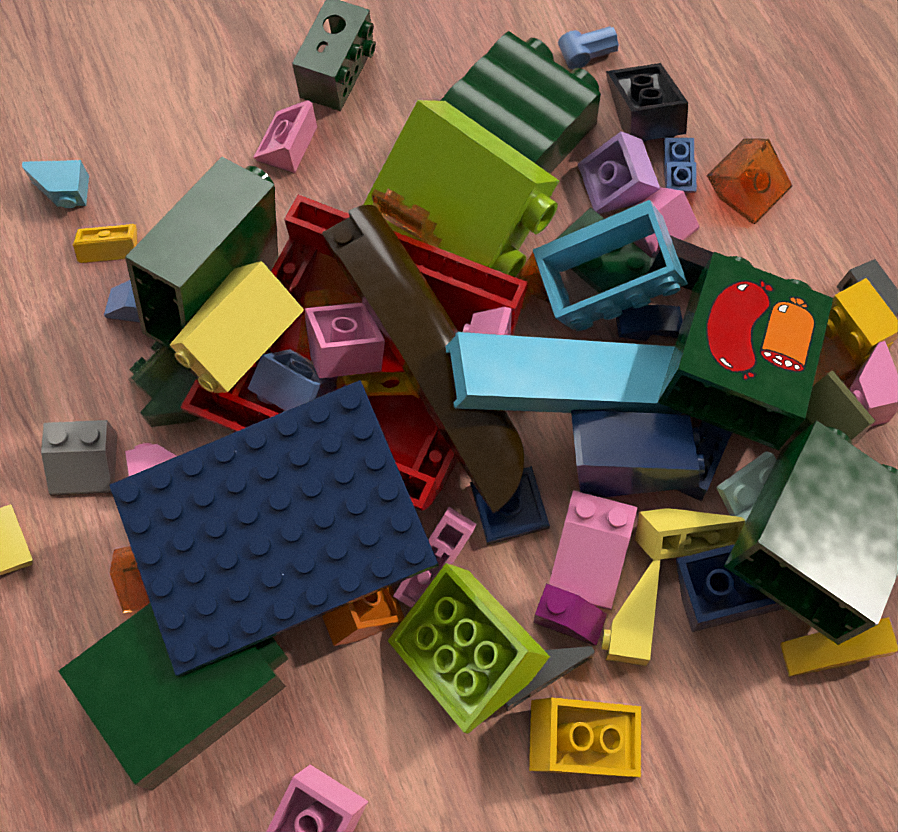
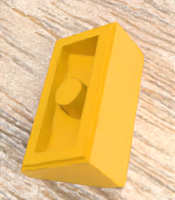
M136 224L78 229L73 242L77 261L79 263L125 259V256L137 245Z

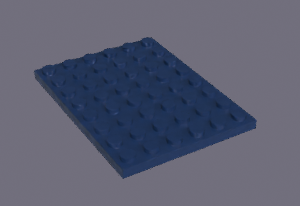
M361 380L109 485L175 675L179 677L439 566Z

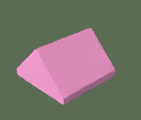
M306 100L277 111L253 158L259 162L295 173L317 128L312 103Z
M660 187L658 191L636 204L651 200L664 217L669 234L678 239L685 240L699 229V224L684 191ZM655 233L634 242L650 257H652L653 252H656L658 247Z

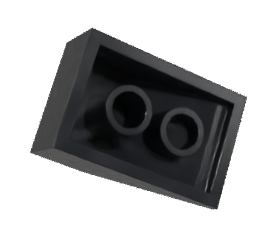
M661 63L606 71V77L624 133L642 139L643 143L652 139L674 138L677 135L686 134L688 101Z

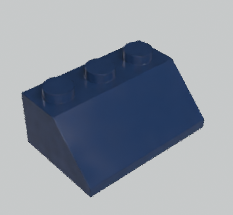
M735 544L676 559L681 599L692 632L785 609L724 567Z

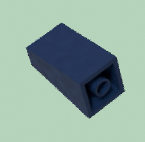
M571 410L580 492L604 498L699 487V474H705L703 454L697 455L695 447L700 446L698 427L692 428L690 415Z

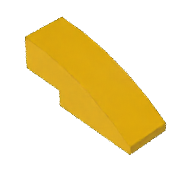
M889 617L880 619L878 625L839 645L820 632L780 643L789 677L854 665L861 661L892 656L898 652V644Z

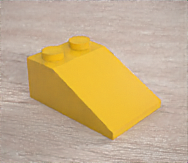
M553 697L531 700L529 771L641 777V706Z

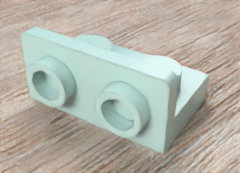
M767 451L716 487L730 516L742 517L746 523L776 462L774 454Z

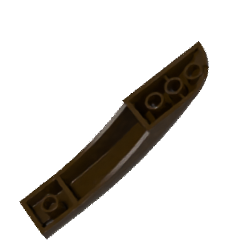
M374 205L355 207L348 211L349 218L322 232L325 245L375 321L423 402L426 411L494 514L508 503L520 484L524 467V450L519 433L505 410L454 408V401L457 399L451 354L446 353L445 346L459 331L378 207Z

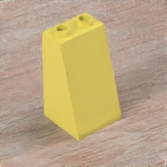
M262 261L235 268L171 342L170 346L176 352V359L186 368H191L199 376L198 382L204 389L214 393L228 392L304 309Z

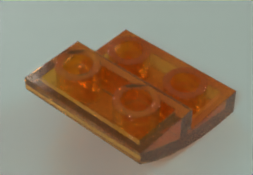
M389 188L386 193L374 189L372 193L373 205L380 210L386 221L421 242L438 247L442 239L433 234L437 223L428 218L430 215L429 211L416 204H413L411 208L402 203L405 197Z

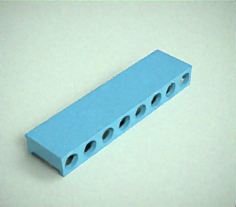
M457 332L456 336L445 346L446 353L451 354L457 395V399L454 401V408L571 413V410L682 414V412L657 403L675 346Z

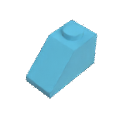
M81 160L22 162V168L31 182L57 207L74 208L75 206H86L89 174Z

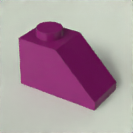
M546 583L533 623L597 646L607 614L579 595Z

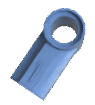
M610 26L585 34H581V32L576 30L569 31L558 40V46L570 69L582 68L592 58L616 52L619 47L617 33L614 27L611 28Z

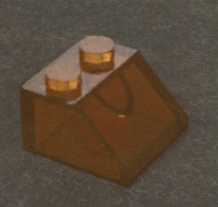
M744 138L707 174L719 199L752 224H756L793 186L769 139Z

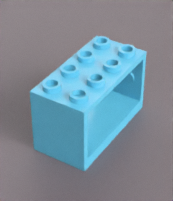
M651 200L533 249L555 318L570 329H576V331L586 330L594 325V321L602 318L605 320L616 318L622 314V310L629 307L640 308L651 303L652 298L659 295H673L681 290V286L688 284L664 217ZM655 233L667 265L666 267L576 304H570L568 292L560 275L561 272Z

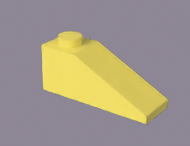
M671 508L639 512L635 541L653 560L689 556L735 544L745 525V519L737 516Z
M660 560L652 561L613 619L609 630H603L601 649L607 650L606 660L646 666L650 661Z

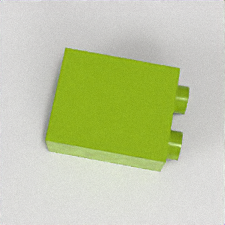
M417 100L363 205L378 207L395 232L516 278L527 259L526 255L519 251L530 231L536 235L542 232L556 213L558 203L552 200L550 196L558 185L559 180L446 101Z

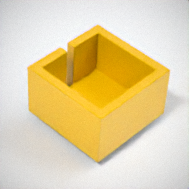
M865 278L834 295L825 336L832 339L836 344L841 358L846 363H849L854 370L862 367L879 342L885 341L889 350L894 343L893 341L898 338V319L868 279Z

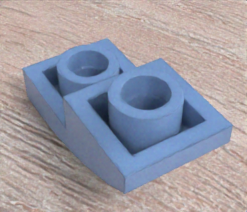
M665 138L663 141L665 187L684 191V193H696L694 138Z

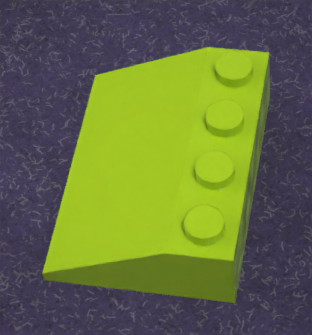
M445 563L387 640L460 729L467 734L525 688L550 658L543 648L469 570Z

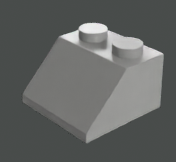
M108 420L51 422L43 424L41 455L50 495L112 493L109 485L115 482L117 432Z

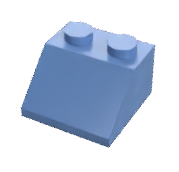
M289 349L262 355L248 389L256 393L260 401L270 405L275 404L285 412L333 392L337 387L336 381L338 376L319 378L312 361Z

